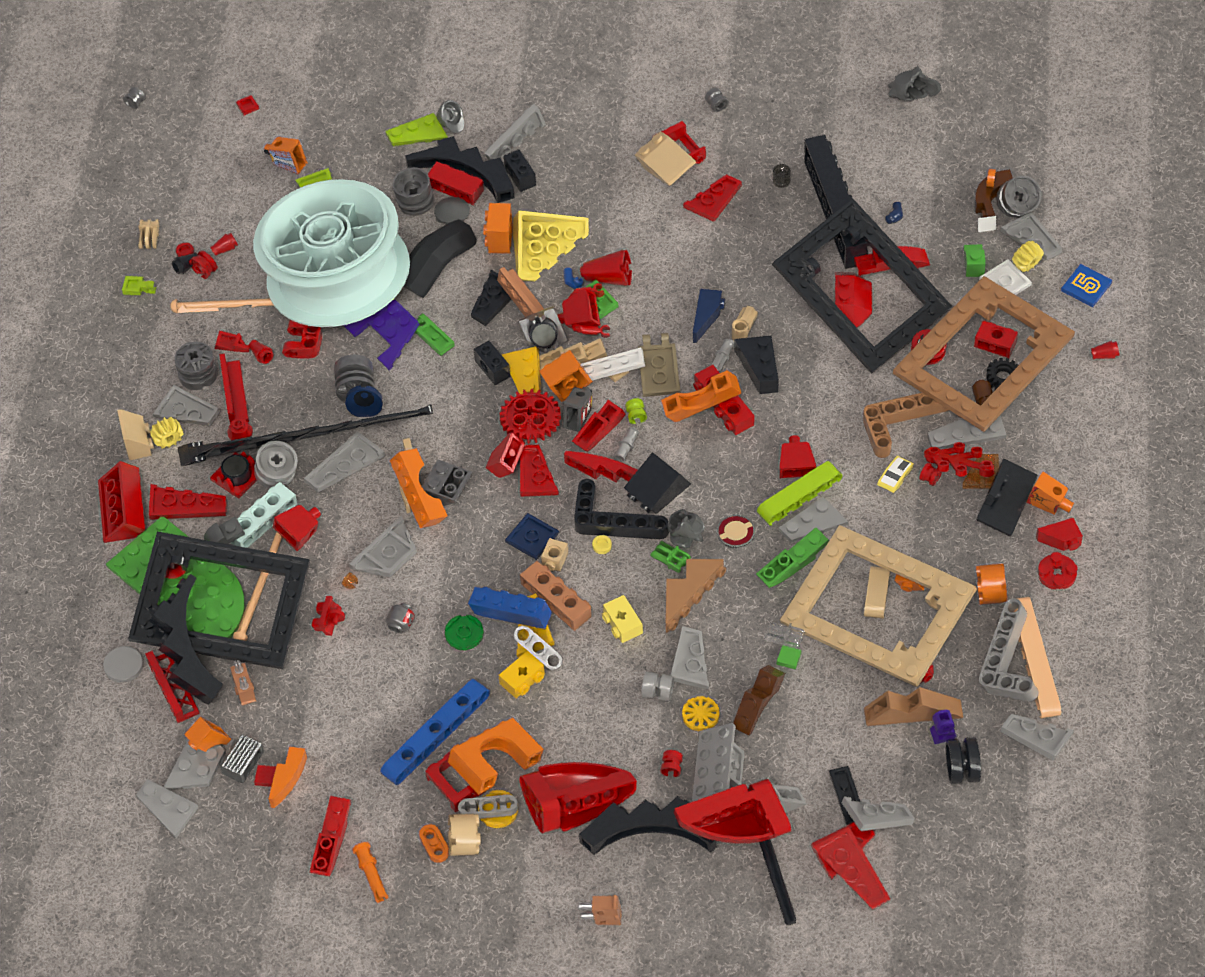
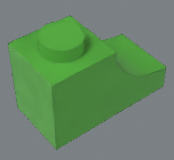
M982 244L964 245L966 277L982 276L985 274L986 265L985 251Z

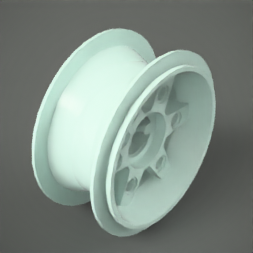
M339 179L303 186L282 197L272 205L256 228L253 250L258 264L267 274V291L274 307L288 319L300 324L315 327H336L367 318L389 304L404 286L410 268V256L406 244L397 234L399 227L398 215L390 198L369 184Z

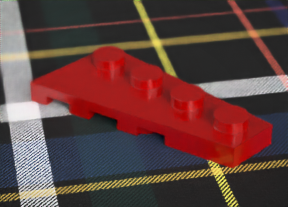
M150 484V520L159 519L160 517L176 519L226 516V496L204 492L198 494L193 493L192 490L185 489L184 491L174 490L173 487L166 486V488H160L155 484Z

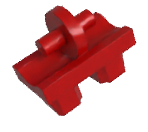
M326 596L324 602H317L316 612L321 617L314 618L311 624L315 631H323L328 636H332L334 626L338 622L344 621L346 616L341 611L342 607L333 601L332 596Z

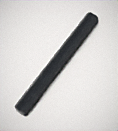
M771 839L759 842L785 924L793 925L796 923V916Z

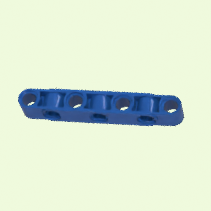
M471 679L383 764L380 773L395 785H399L489 697L490 690L477 680Z

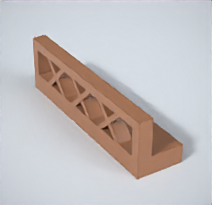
M505 267L499 269L497 281L525 317L544 310L514 269L509 271Z

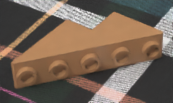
M686 559V579H666V633L670 630L674 631L678 626V621L689 614L692 605L698 604L701 601L702 594L706 590L710 591L712 589L714 581L718 577H723L726 572L724 559Z
M921 687L908 696L886 691L864 707L867 726L933 721L932 716L941 710H949L952 719L963 718L960 699Z

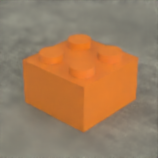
M489 203V209L485 210V221L487 222L483 228L484 235H487L485 236V247H488L489 253L510 254L513 230L511 203Z
M571 350L561 354L559 358L545 365L539 371L549 388L561 402L567 399L573 388L582 389L593 382Z

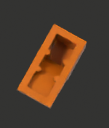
M199 717L184 734L189 739L188 744L193 749H200L204 752L215 745H227L231 741V738L220 726L202 717Z

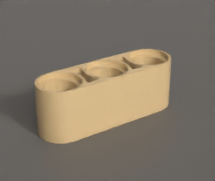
M870 567L864 616L884 619L890 571L885 568Z

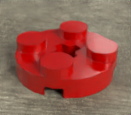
M1053 552L1039 563V580L1050 589H1067L1076 581L1078 567L1071 558L1062 555L1060 552ZM1054 569H1060L1062 574L1058 573L1055 575Z

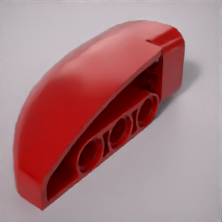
M566 762L540 766L538 771L519 777L521 790L530 815L542 834L559 828L562 831H567L597 818L613 802L617 806L635 793L637 788V780L629 771L596 763Z
M769 779L750 784L749 787L746 784L737 785L677 807L673 812L678 824L682 828L706 839L724 843H756L791 832L789 819Z

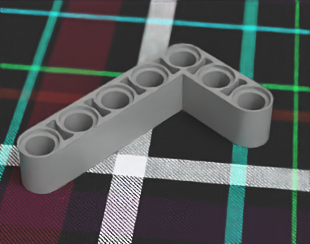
M1012 598L1005 603L979 675V682L990 694L1031 702L1039 694L1038 688L1033 681L1025 676L1007 673L1027 617V611L1019 599Z

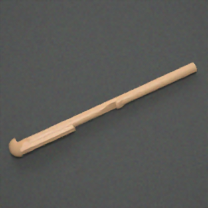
M175 299L171 302L170 308L174 313L219 311L218 308L241 307L245 305H252V308L274 305L270 299L178 302Z
M277 531L269 552L277 553L282 536ZM260 573L237 632L233 633V639L247 641L248 636L246 632L269 573Z

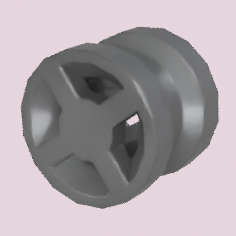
M131 87L129 94L123 97L124 103L134 109H137L139 103L145 99L144 93L136 87Z

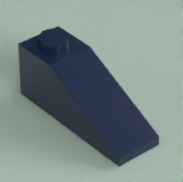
M700 289L693 327V343L699 341L720 316L721 309L725 308V298H722V291Z

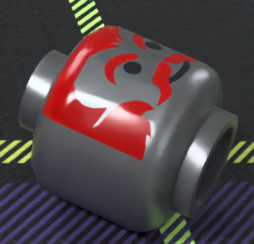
M405 603L396 604L391 607L386 617V623L391 631L400 634L409 630L415 615L409 605Z

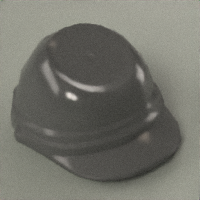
M453 100L443 102L437 111L438 122L453 133L461 132L464 129V118L460 105Z

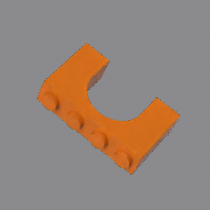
M514 718L500 722L491 729H486L475 737H470L460 745L457 744L452 747L448 763L480 794L494 787L498 775L497 771L483 758L482 752L493 749L506 752L526 770L541 760L544 749Z

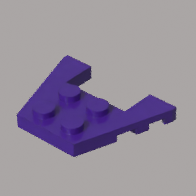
M394 299L373 315L343 326L354 337L371 326L390 345L377 359L388 370H391L396 358L400 357L404 345L408 344L420 324Z

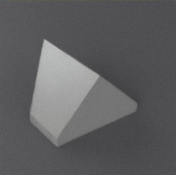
M772 784L785 813L807 804L798 787Z

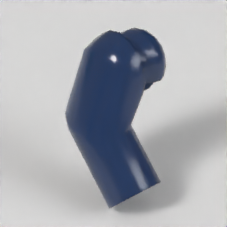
M894 202L892 204L893 211L885 216L888 224L896 223L902 219L901 202Z

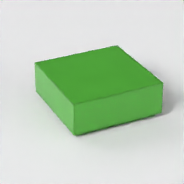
M782 645L777 665L796 670L802 650Z

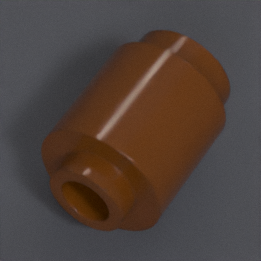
M981 379L972 386L975 401L980 406L993 393L989 381Z

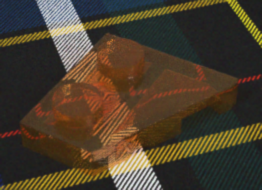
M982 454L981 458H976L975 461L980 463L984 460L991 461L994 465V475L982 477L979 475V469L971 467L963 482L962 489H990L999 468L998 454Z

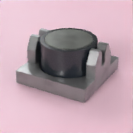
M554 306L519 319L530 348L536 346L539 352L548 353L550 348L556 350L558 344L567 341Z

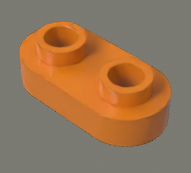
M432 824L423 826L419 836L429 858L436 863L444 862L449 856V848L440 830ZM428 835L434 836L432 839L426 838ZM437 851H442L441 855H436L435 853Z

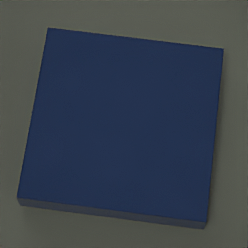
M527 513L508 535L505 542L537 560L543 553L549 538L555 539L559 534V530Z

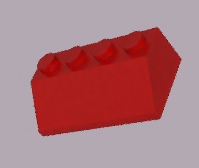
M119 461L98 480L103 543L133 539L145 530L139 467Z

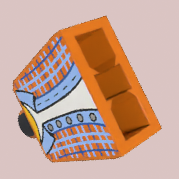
M277 137L272 144H266L264 147V153L271 156L274 165L297 175L307 164L298 139Z

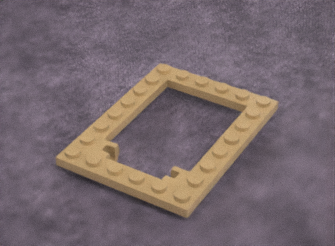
M839 525L780 621L798 632L918 687L977 589L976 586ZM847 552L930 589L925 601L930 607L938 610L916 648L910 646L907 649L904 642L899 640L892 652L810 614V611Z

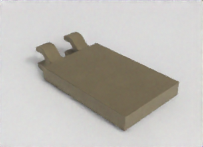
M661 333V345H651L650 334L642 335L643 346H638V348H642L645 367L640 368L643 397L680 393L675 343L669 344L668 333Z

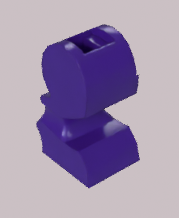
M941 710L936 712L932 716L934 725L930 727L934 744L944 743L947 739H955L957 735L950 711Z

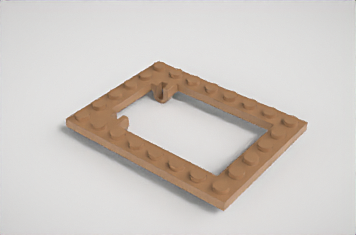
M983 276L893 369V374L985 432L1074 337L1075 331ZM997 308H1000L1035 330L1034 337L1029 336L1026 342L1034 350L980 406L922 368L975 313L990 321L994 317Z

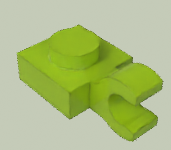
M125 276L122 293L123 295L141 296L142 291L155 294L157 288L154 287V281H144L143 277Z

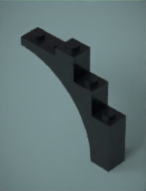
M454 136L438 140L437 147L405 155L407 168H432L436 162L447 164L454 169L461 170L466 174L483 180V184L493 194L497 203L514 199V188L501 157L483 162L478 147L460 151Z
M190 574L186 579L182 578L176 586L179 589L176 594L172 593L167 601L163 600L160 605H154L150 611L152 616L149 622L165 632L159 641L162 645L158 650L175 661L169 670L171 675L168 679L203 703L209 705L223 684L212 676L200 662L188 636L186 608L190 591L197 579Z
M678 796L661 811L655 803H650L645 799L630 814H628L624 807H619L613 802L579 833L580 844L593 855L622 838L645 833H665L684 837L699 844L710 853L717 848V841L698 836L678 824L673 813L674 809L689 803Z

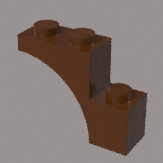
M770 665L759 670L754 686L745 691L733 721L736 730L746 735L752 734L767 703L779 691L786 673Z

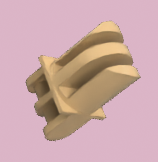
M156 219V221L140 220V225L138 226L140 230L139 249L144 247V237L146 249L151 248V239L155 249L157 246V236H159V219Z

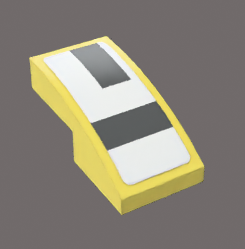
M896 456L880 477L877 485L894 493L902 485L904 478L910 473L914 463Z

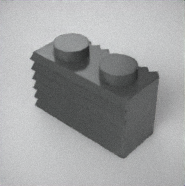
M241 734L238 740L235 739L232 742L229 754L222 757L220 768L223 775L244 783L264 753L260 742Z

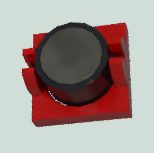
M244 451L240 455L235 452L223 460L221 466L210 476V480L239 499L257 481L254 473L255 461L252 456L249 455L247 457Z

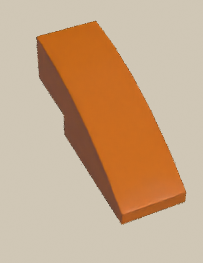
M289 747L286 763H277L269 795L271 808L278 806L299 780L307 760L305 748Z

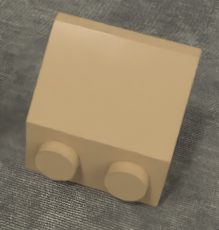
M122 409L117 410L129 461L152 456L150 449H153L154 446L152 438L147 436V434H151L148 423H144L143 416Z

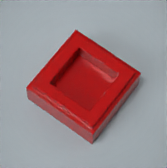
M252 95L236 101V105L243 116L259 109Z
M258 765L254 781L255 786L271 787L276 766Z

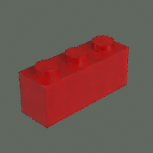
M436 162L428 173L432 189L452 197L461 198L471 205L475 204L484 191L483 180L466 174L461 170L454 169L447 164Z

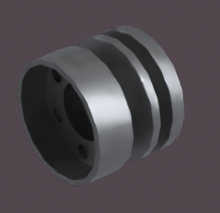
M417 167L407 168L396 174L392 186L399 209L410 216H418L430 210L435 198L428 174L423 169Z
M1021 175L1008 180L1000 186L996 201L999 209L1005 215L1020 217L1038 207L1042 192L1039 184L1034 179Z
M198 341L188 342L176 351L174 356L179 381L184 387L190 390H203L215 382L217 368L213 351L208 345Z
M354 354L341 357L335 362L336 396L341 401L345 402L347 393L356 386H371L375 388L373 366L369 358Z

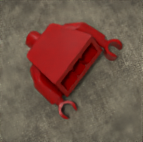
M596 283L593 288L583 287L574 289L569 297L562 302L563 312L557 314L561 325L565 324L574 332L585 335L600 334L603 338L610 337L609 333H603V330H610L608 325L598 328L600 326L596 297L604 295V290L597 291L602 289V284Z

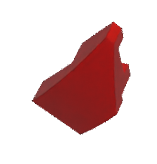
M219 330L214 349L248 353L250 347L242 340L240 333L236 335Z

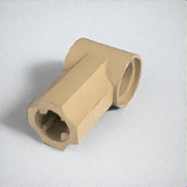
M743 307L738 318L733 321V341L734 339L748 338V333L758 315V312L753 307Z

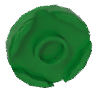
M472 615L455 616L445 626L446 641L457 650L473 649L483 639L484 630L482 623Z

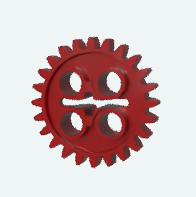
M523 389V394L516 392V397L510 395V401L505 400V406H501V412H499L503 431H506L507 435L512 432L522 441L527 439L528 444H530L532 439H534L535 443L538 442V438L544 441L545 435L551 437V431L556 432V426H560L561 411L560 407H558V401H554L553 396L548 397V392L542 395L540 389L537 393H534L533 389L530 390V393Z

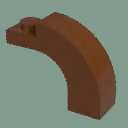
M1010 169L996 172L994 187L986 186L987 177L981 181L976 190L975 214L980 213L981 218L995 216L991 201L997 197L1000 186L1013 178Z

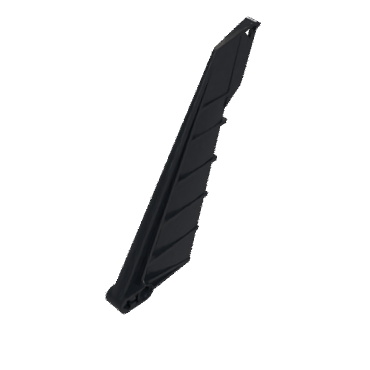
M432 404L418 410L375 416L359 421L351 420L333 425L314 426L290 432L282 431L210 444H203V441L192 442L177 447L180 465L197 464L206 461V458L260 448L271 441L290 442L404 418L433 414Z

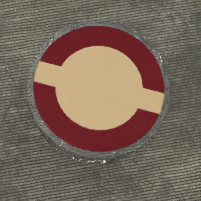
M742 515L727 516L717 526V538L724 547L741 550L752 544L755 538V527L747 517Z

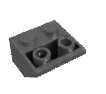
M437 459L422 488L428 495L440 499L443 506L454 504L471 477L472 471Z

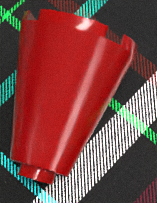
M620 250L584 262L583 266L580 267L581 277H584L585 281L593 282L597 280L599 283L621 286L631 285L632 270H629V264H631L628 250Z

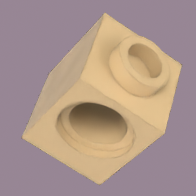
M549 538L541 556L542 565H546L550 571H561L568 555V543Z

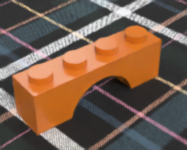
M726 370L711 377L710 383L698 391L675 393L661 401L666 417L674 422H678L741 394V389L737 376Z
M417 448L397 453L390 460V463L419 527L425 528L439 524L447 517V513L441 500L428 495L420 485L419 471L424 466V463Z

